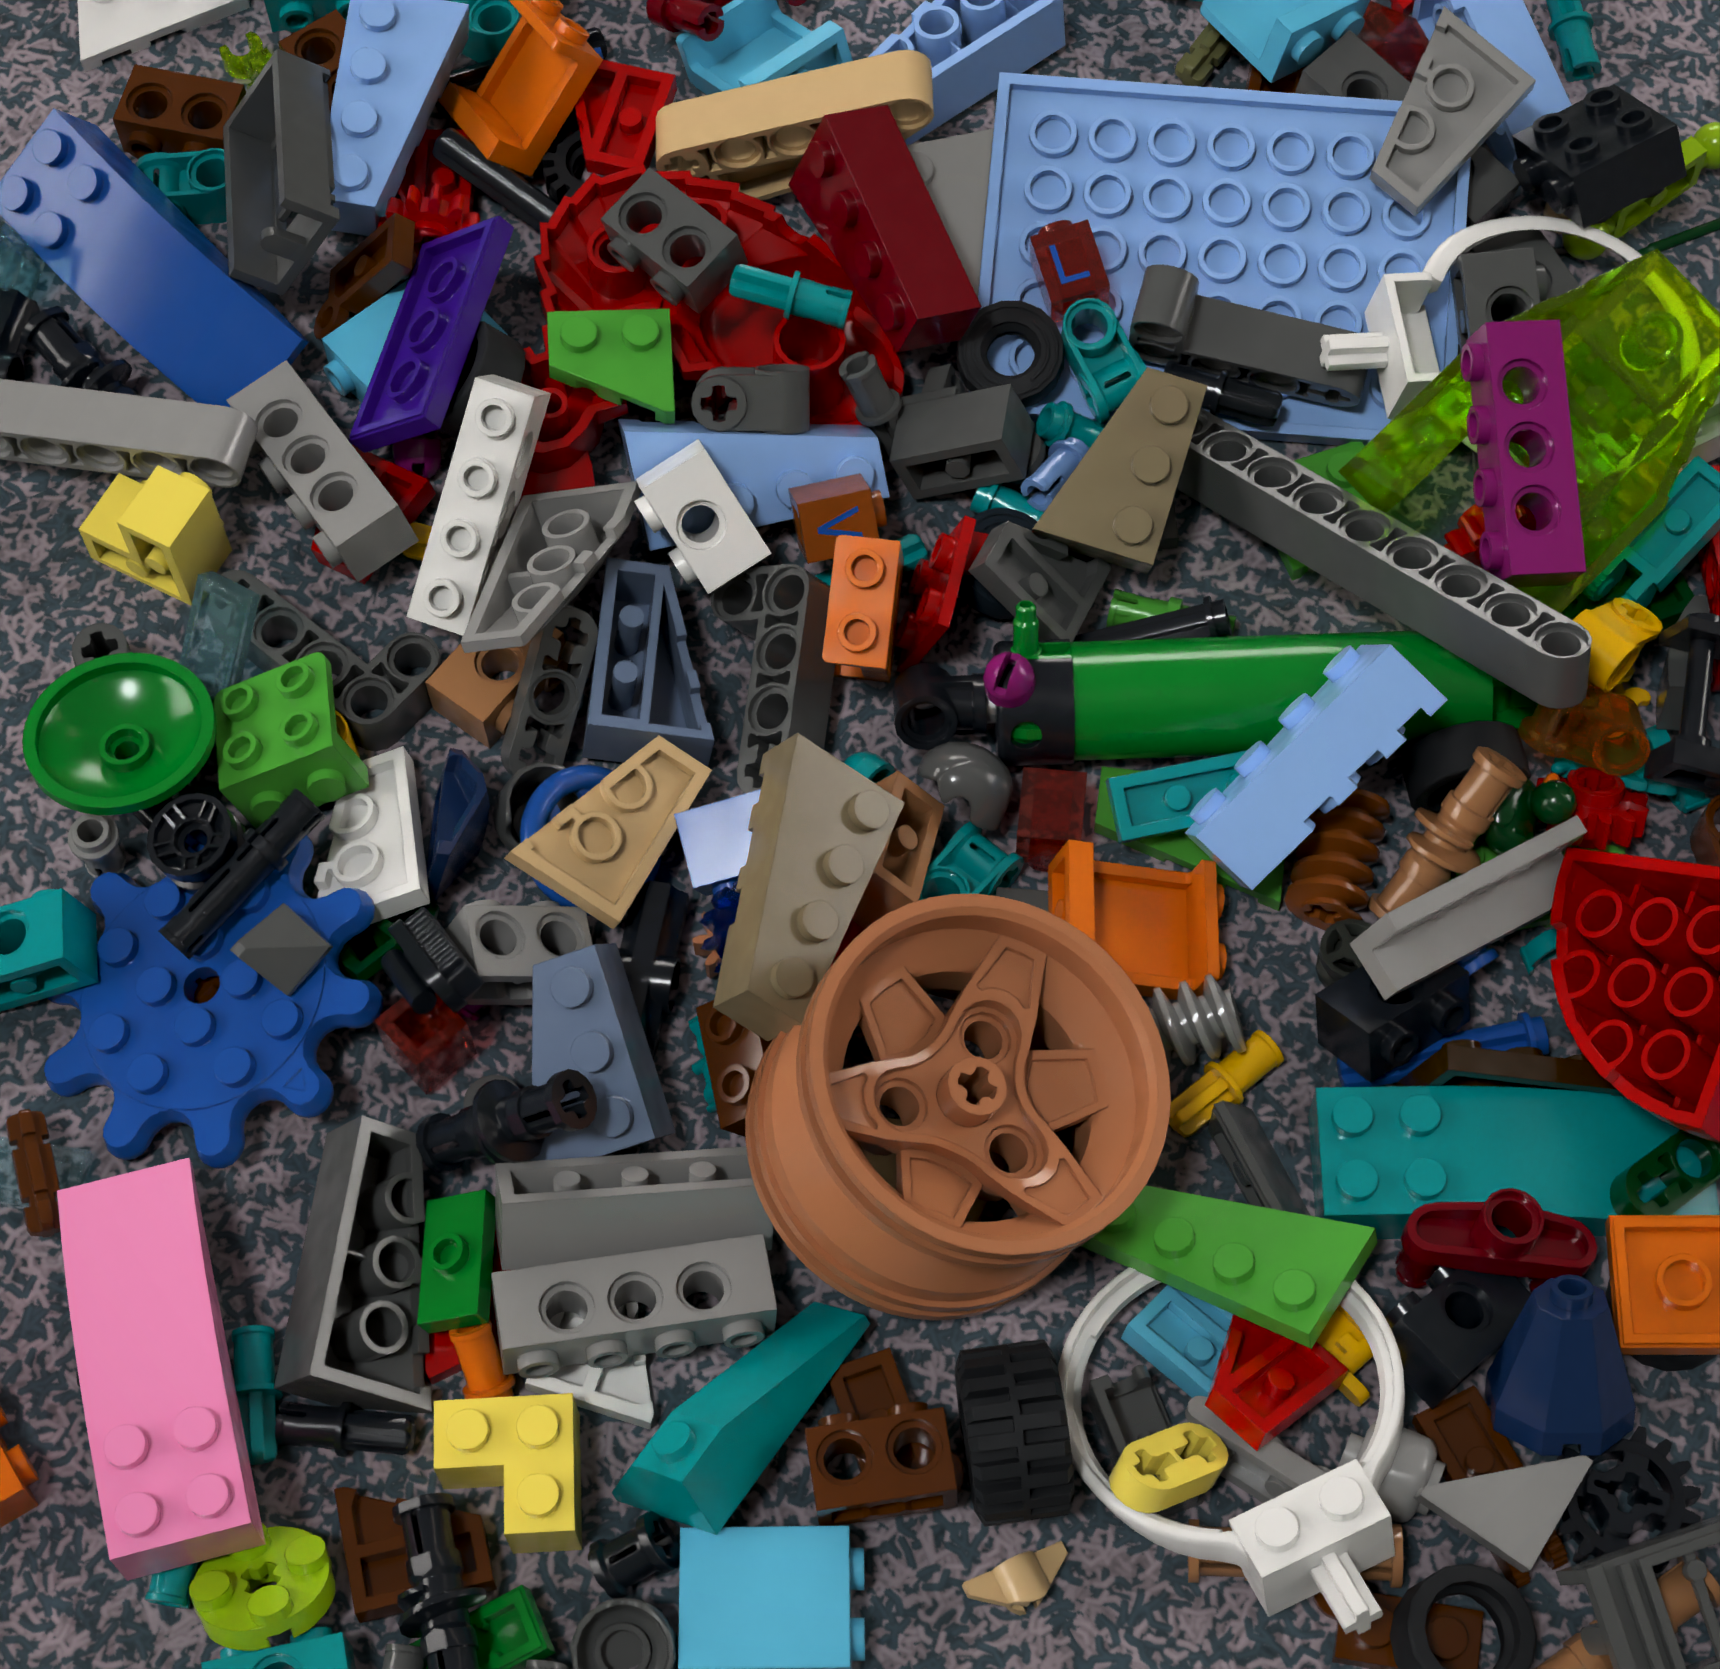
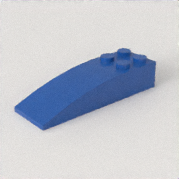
M53 108L1 179L0 216L93 311L195 402L230 407L226 401L228 398L287 360L292 365L309 341L254 285L229 277L228 259L97 125Z

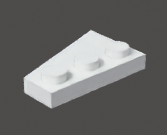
M77 0L80 62L85 73L102 66V60L129 49L132 54L151 47L150 41L178 30L189 32L250 8V1Z
M404 746L362 760L368 767L369 787L336 800L329 824V829L334 835L327 862L318 864L314 884L319 889L317 898L328 896L342 888H356L365 891L372 898L375 905V915L371 924L430 904L414 761Z

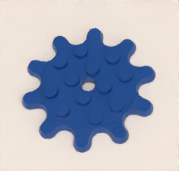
M307 835L285 858L289 862L288 865L281 872L275 869L263 880L224 924L205 941L204 945L190 960L158 931L189 902V899L193 896L192 894L185 893L167 876L149 887H141L124 873L107 872L98 876L92 883L90 889L92 905L96 912L105 920V930L97 944L98 983L48 997L51 1002L56 1004L71 1005L78 1008L81 1012V1021L74 1038L49 1056L45 1062L44 1072L48 1086L60 1096L72 1097L97 1085L107 1086L112 1089L115 1101L103 1128V1138L107 1150L116 1158L122 1160L137 1158L146 1151L161 1128L171 1123L181 1122L193 1129L196 1150L201 1161L214 1169L226 1168L240 1158L245 1145V1121L251 1110L258 1104L269 1100L280 1101L293 1113L304 1118L320 1115L331 1104L334 1088L330 1078L320 1069L317 1063L319 1044L328 1033L335 1029L343 1027L363 1028L372 1024L380 1016L384 998L380 989L372 982L345 977L341 973L338 964L339 953L344 944L352 937L362 933L374 919V901L365 891L356 888H342L328 896L317 899L308 897L303 890L302 880L307 867L311 863L314 847ZM198 844L195 851H200L204 846ZM283 903L294 910L333 946L290 997L276 988L230 950L240 938ZM211 976H219L220 985L214 997L204 1003H195L194 994L198 987V984L195 982L196 979L200 977L204 980Z

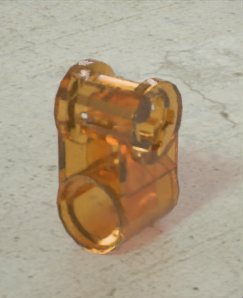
M1589 684L1586 698L1580 704L1564 709L1548 708L1538 704L1532 716L1523 718L1518 726V733L1521 739L1536 751L1551 757L1565 758L1603 771L1608 775L1623 776L1639 770L1646 763L1650 754L1649 739L1636 703L1625 695L1612 692L1604 693L1599 688ZM1625 732L1618 737L1608 738L1613 733Z

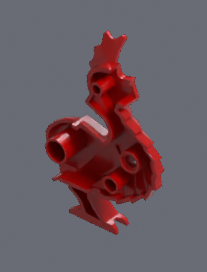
M644 164L604 177H600L593 172L572 197L564 195L549 222H540L541 254L533 257L535 272L543 288L540 291V300L546 323L547 312L670 308L672 359L683 380H694L697 384L702 374L711 368L720 366L756 367L767 364H798L808 366L810 368V424L862 425L856 418L855 409L857 405L845 381L839 375V367L842 362L857 352L866 351L870 355H875L888 387L894 389L899 393L900 397H903L905 373L896 354V349L826 242L816 234H813L810 238L798 234L787 225L783 215L776 212V206L740 192V183L692 177L690 170L656 171L738 235L748 260V266L792 278L795 270L801 272L802 278L831 287L852 290L853 295L843 330L819 321L790 315L789 320L783 318L784 310L732 296L729 293V284L699 315L683 301L675 306L665 300L650 283L652 277L641 268L637 267L634 272H631L623 266H611V264L619 262L607 249V245L611 241L600 219L645 173L646 168ZM659 224L647 225L639 233L651 232ZM703 257L691 258L682 267L695 266ZM547 324L542 326L545 352L535 355L530 346L524 348L525 370L521 383L549 392L551 396L521 498L523 495L595 486L594 472L589 454L600 442L604 422L628 413L626 400H623L620 406L598 397L591 389L584 387L575 388L549 378ZM717 385L714 386L712 395L705 399L715 401L716 410H718L731 397L726 396L725 386Z

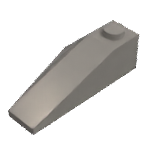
M637 481L523 495L460 642L464 653L525 646L563 607L568 605L590 583L627 529L636 507L634 501L639 499L641 494Z

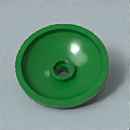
M129 652L106 655L82 663L67 671L51 683L39 696L29 712L23 730L24 758L38 787L52 800L62 806L94 815L132 813L149 808L170 798L189 784L200 772L214 746L217 728L216 714L211 697L201 680L178 662L148 653Z

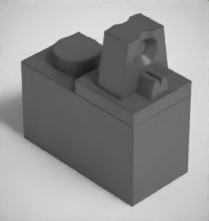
M951 364L928 369L921 393L901 397L902 406L898 412L889 461L914 500L1026 478L1034 422L1011 384L965 392V386L961 379L956 377L955 369Z

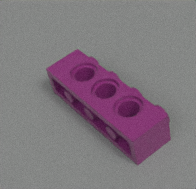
M1560 319L1485 322L1466 340L1460 358L1462 377L1465 382H1470L1473 404L1469 408L1467 415V434L1470 443L1473 445L1477 444L1479 469L1474 474L1473 494L1476 505L1483 507L1485 532L1481 535L1479 545L1480 561L1484 570H1489L1491 574L1515 588L1566 585L1587 571ZM1503 380L1510 381L1519 387L1523 395V404L1514 403L1505 395L1502 386ZM1509 442L1517 443L1527 451L1530 460L1529 467L1521 466L1512 459L1509 452ZM1516 505L1525 506L1533 513L1536 520L1535 530H1529L1519 523L1515 513Z

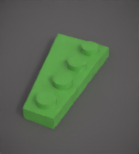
M1146 1185L1134 1202L1117 1219L1081 1245V1247L1126 1267L1133 1268L1155 1280L1312 1349L1378 1241L1376 1228Z

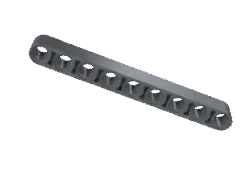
M1200 409L1176 489L1534 702L1548 708L1564 709L1578 705L1586 698L1592 637L1589 631L1582 625L1208 411Z

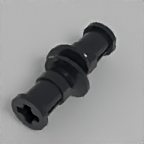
M55 306L40 311L24 327L20 338L22 344L28 350L38 351L53 368L54 374L62 382L61 386L138 395L133 389L125 385L131 376V365L124 359L115 360L106 365L101 359L99 351L90 342L84 341L69 324V315L62 307Z
M572 1069L553 1074L547 1081V1084L541 1086L530 1085L519 1089L507 1080L495 1079L486 1082L479 1088L473 1105L461 1109L458 1114L451 1116L438 1113L426 1117L418 1126L416 1146L426 1166L434 1172L443 1174L459 1169L465 1160L469 1158L480 1159L487 1157L494 1165L495 1163L529 1161L540 1154L545 1137L550 1136L553 1131L563 1129L575 1132L588 1127L595 1119L597 1098L593 1086L587 1077L579 1071ZM574 1091L580 1093L578 1097L560 1102L565 1097V1094ZM453 1141L448 1149L437 1153L433 1151L434 1147Z
M446 1493L419 1495L398 1503L392 1508L394 1523L402 1526L408 1557L405 1566L408 1582L413 1587L397 1595L398 1607L404 1611L400 1616L398 1625L401 1635L408 1638H421L422 1658L427 1663L428 1669H480L477 1657L479 1643L476 1629L470 1621L468 1609L484 1602L487 1599V1592L484 1588L464 1587L462 1579L464 1565L461 1551L456 1548L450 1517L455 1512L456 1505L454 1497Z

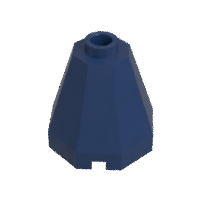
M1561 1275L1556 1278H1549L1532 1291L1486 1374L1484 1395L1487 1406L1490 1404L1492 1406L1490 1418L1494 1431L1541 1456H1561L1563 1444H1581L1580 1456L1601 1455L1633 1430L1636 1405L1603 1289L1593 1285L1583 1277Z

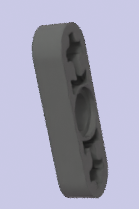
M570 604L563 607L531 639L514 699L511 717L501 747L502 764L511 775L527 767V763L519 759V753L522 748L531 749L535 743L538 730L530 725H526L529 716L543 724L555 725L553 733H549L542 728L540 729L537 747L546 752L543 762L563 766L598 638L597 626L593 618L585 611ZM569 618H571V626L579 630V637L576 642L566 641L560 659L568 664H572L571 670L568 673L557 666L543 664L546 655L556 661L558 660L561 642L552 637L555 626L565 627ZM546 678H558L565 690L562 703L552 711H539L533 698L536 686Z

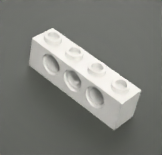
M494 374L475 377L406 617L462 636L464 635L518 508L551 393Z

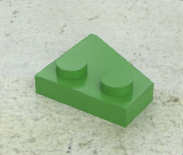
M670 308L547 312L549 378L575 388L584 387L591 389L598 397L620 406L623 400H627L654 411L655 420L665 424H675Z

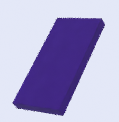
M501 216L492 217L422 244L349 435V442L362 452L366 453L441 428L514 227Z

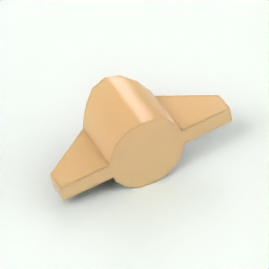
M1059 1541L1036 1552L1028 1551L1018 1554L1002 1562L993 1570L963 1582L962 1588L969 1599L1004 1606L1014 1614L1019 1616L1025 1615L1027 1613L1024 1607L1029 1606L1031 1602L1035 1609L1039 1606L1068 1552L1063 1542Z

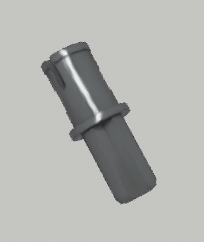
M866 351L857 352L842 362L839 367V375L845 381L857 405L855 409L857 420L862 425L868 426L878 437L883 456L890 460L898 412L901 409L902 400L897 391L888 387L875 355H870Z

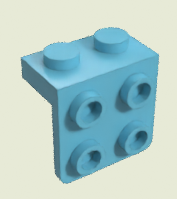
M1203 0L1200 13L1270 83H1273L1311 64L1349 30L1357 36L1365 24L1363 16L1370 0Z

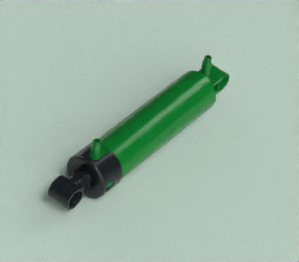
M1024 600L1016 605V617L1013 620V641L997 642L993 647V657L1007 651L1018 653L1030 662L1034 669V680L1036 682L1033 694L1026 703L1015 708L997 706L986 695L983 681L984 673L951 676L945 669L935 664L921 663L908 667L895 680L893 706L894 725L897 735L905 744L915 749H933L936 746L949 742L953 735L986 736L987 723H994L996 755L1005 766L1073 764L1074 761L1221 756L1246 751L1260 740L1267 745L1284 727L1278 721L1281 714L1300 695L1307 693L1312 697L1325 684L1328 678L1323 674L1324 669L1339 652L1349 645L1356 650L1360 645L1391 644L1448 699L1431 717L1420 708L1403 725L1406 728L1403 734L1406 737V741L1397 750H1407L1414 742L1434 731L1472 721H1500L1512 725L1514 728L1572 725L1584 719L1590 712L1593 704V694L1588 681L1586 698L1580 704L1564 709L1545 707L1417 631L1070 642V639L1039 640V620L1036 617V605L1029 600ZM1007 665L998 685L999 687L1007 689L1009 678L1015 665ZM921 704L935 705L929 709L916 708L917 705Z

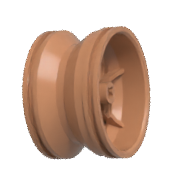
M949 894L912 902L887 913L870 924L852 940L828 969L815 989L805 1011L802 1025H794L787 1033L780 1031L764 1052L754 1074L748 1095L745 1117V1141L754 1186L765 1212L789 1249L809 1270L843 1295L867 1307L910 1319L952 1320L980 1315L1004 1306L1037 1285L1072 1250L1089 1241L1117 1219L1134 1202L1146 1186L1157 1166L1169 1125L1171 1092L1166 1053L1151 1012L1136 986L1102 947L1067 921L1030 904L993 895ZM927 994L953 1000L954 1003L946 1015H944ZM858 1025L862 1029L874 1062L843 1069L848 1043L855 1027ZM964 1040L976 1044L982 1051L984 1058L972 1055L966 1048ZM880 1105L892 1108L899 1115L902 1126L888 1122L880 1110ZM1068 1127L1072 1154L1055 1134ZM858 1143L864 1150L874 1155L888 1156L896 1154V1190L873 1168ZM989 1151L998 1153L1005 1159L1010 1173L1002 1171L994 1165ZM976 1198L987 1202L999 1201L1004 1198L1018 1215V1217L1001 1221H965Z

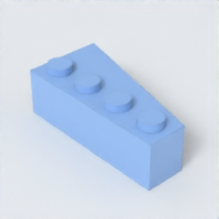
M350 0L330 112L335 186L331 194L335 195L333 206L339 208L340 219L332 231L369 236L378 228L380 217L386 216L388 199L396 196L406 174L408 162L416 146L419 147L427 129V121L438 98L442 97L458 54L461 55L469 38V4L446 0Z
M925 0L911 13L912 23L900 35L892 33L868 57L897 50H914L925 54L931 60L934 117L927 126L904 140L906 145L913 144L997 90L999 72L1022 74L1064 47L1066 42L1063 0H934L932 3Z
M618 419L631 481H636L638 477L699 439L754 527L793 519L788 488L860 473L871 491L880 490L882 498L890 497L879 440L868 426L810 424V430L802 433L769 434L759 431H714L695 421L675 420V424H665L662 422H641L637 419ZM703 505L690 508L683 516L682 528L694 534L706 531L714 520V510ZM638 509L643 536L650 551L676 545L665 527L654 533Z
M1391 644L1360 645L1356 650L1349 645L1339 652L1323 671V674L1328 678L1325 684L1312 697L1307 693H1303L1295 699L1278 719L1284 726L1267 745L1260 740L1251 746L1234 766V769L1239 773L1235 780L1222 793L1217 788L1212 789L1190 812L1189 816L1195 822L1185 834L1239 886L1253 890L1313 832L1316 823L1309 816L1317 808L1324 814L1328 813L1349 797L1358 788L1357 784L1361 776L1356 770L1364 763L1371 766L1383 756L1386 759L1389 758L1406 741V737L1403 735L1406 728L1403 725L1420 708L1431 717L1448 700Z

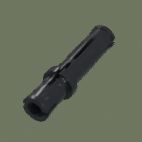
M294 788L276 811L256 830L250 827L243 834L242 838L245 842L234 852V855L158 931L189 960L204 945L205 941L243 904L263 880L275 869L281 872L288 865L289 862L285 858L308 833L325 819L326 816L298 789Z

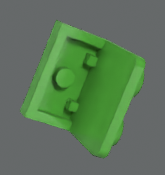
M315 652L224 688L216 694L214 710L217 722L216 748L219 790L256 829L276 811L294 788L298 789L318 807L369 787L368 767L337 733L331 663L323 653Z

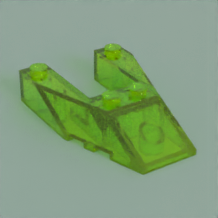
M1658 249L1590 279L1587 283L1562 295L1554 296L1538 303L1531 309L1505 320L1560 319L1587 572L1566 585L1516 587L1559 613L1664 510L1669 500L1667 495L1681 466L1687 462L1696 443L1694 438L1708 409L1714 405L1720 392V312ZM1461 353L1338 471L1370 505L1384 513L1404 499L1468 436L1467 415L1469 408L1473 404L1470 382H1465L1461 373ZM1503 380L1502 386L1505 395L1512 402L1523 404V395L1519 387L1510 381ZM1509 442V450L1526 467H1529L1530 460L1527 451L1521 445Z

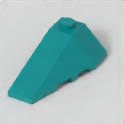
M814 1301L669 1414L612 1491L616 1500L648 1512L653 1511L665 1518L717 1535L869 1327L870 1323L866 1316Z

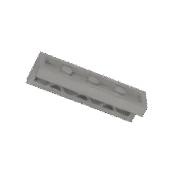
M1578 815L1386 913L1349 943L1383 999L1387 1000L1551 913L1557 877L1564 858L1561 852L1588 832Z

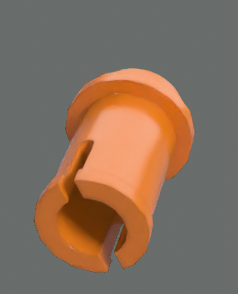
M490 1318L489 1323L450 1330L449 1337L451 1342L454 1343L467 1383L462 1390L464 1398L514 1396L512 1386L516 1382L515 1374L503 1375L501 1354L492 1332Z

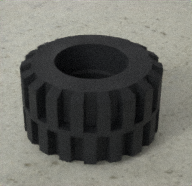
M1044 1339L960 1350L955 1364L956 1392L966 1469L976 1515L984 1526L1068 1515L1074 1500L1073 1462L1061 1380L1052 1350Z

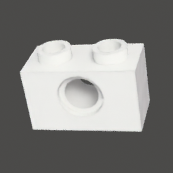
M699 439L636 479L644 495L634 502L654 533L665 527L672 537L677 548L670 551L668 555L688 585L699 579L709 594L772 554ZM703 505L714 510V520L706 531L694 534L682 528L683 516L690 508Z

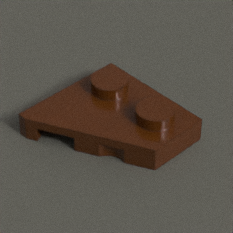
M349 1487L334 1489L354 1612L359 1623L404 1613L398 1607L397 1595L413 1587L408 1582L405 1566L408 1557L402 1526L394 1523L392 1508L398 1503L406 1501V1499L397 1498L396 1502L393 1503L359 1496L357 1489ZM455 1510L450 1517L456 1548L461 1551L464 1587L484 1588L486 1592L497 1590L486 1528L482 1516Z

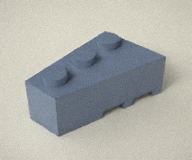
M607 557L597 622L598 638L593 657L582 758L624 763L660 735L708 767L715 740L711 724L707 723L700 697L701 686L697 671L693 670L686 643L687 632L670 567L668 565Z
M616 943L594 944L533 965L532 1085L541 1086L547 1084V1081L553 1074L567 1069L579 1071L587 1077L593 1086L597 1098V1112L593 1122L586 1128L575 1132L563 1129L553 1131L550 1136L545 1137L540 1154L531 1159V1161L606 1156L676 1133ZM574 1091L565 1094V1097L560 1102L578 1097L580 1093Z

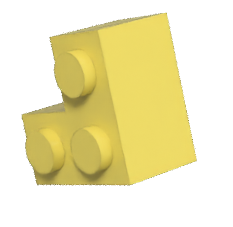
M157 465L149 478L142 480L141 483L118 473L79 528V532L92 559L192 607L232 551L224 529V522L218 513L211 488L194 474L182 472L178 475Z
M573 1393L434 1401V1471L443 1489L504 1486V1535L513 1554L582 1550L580 1414Z

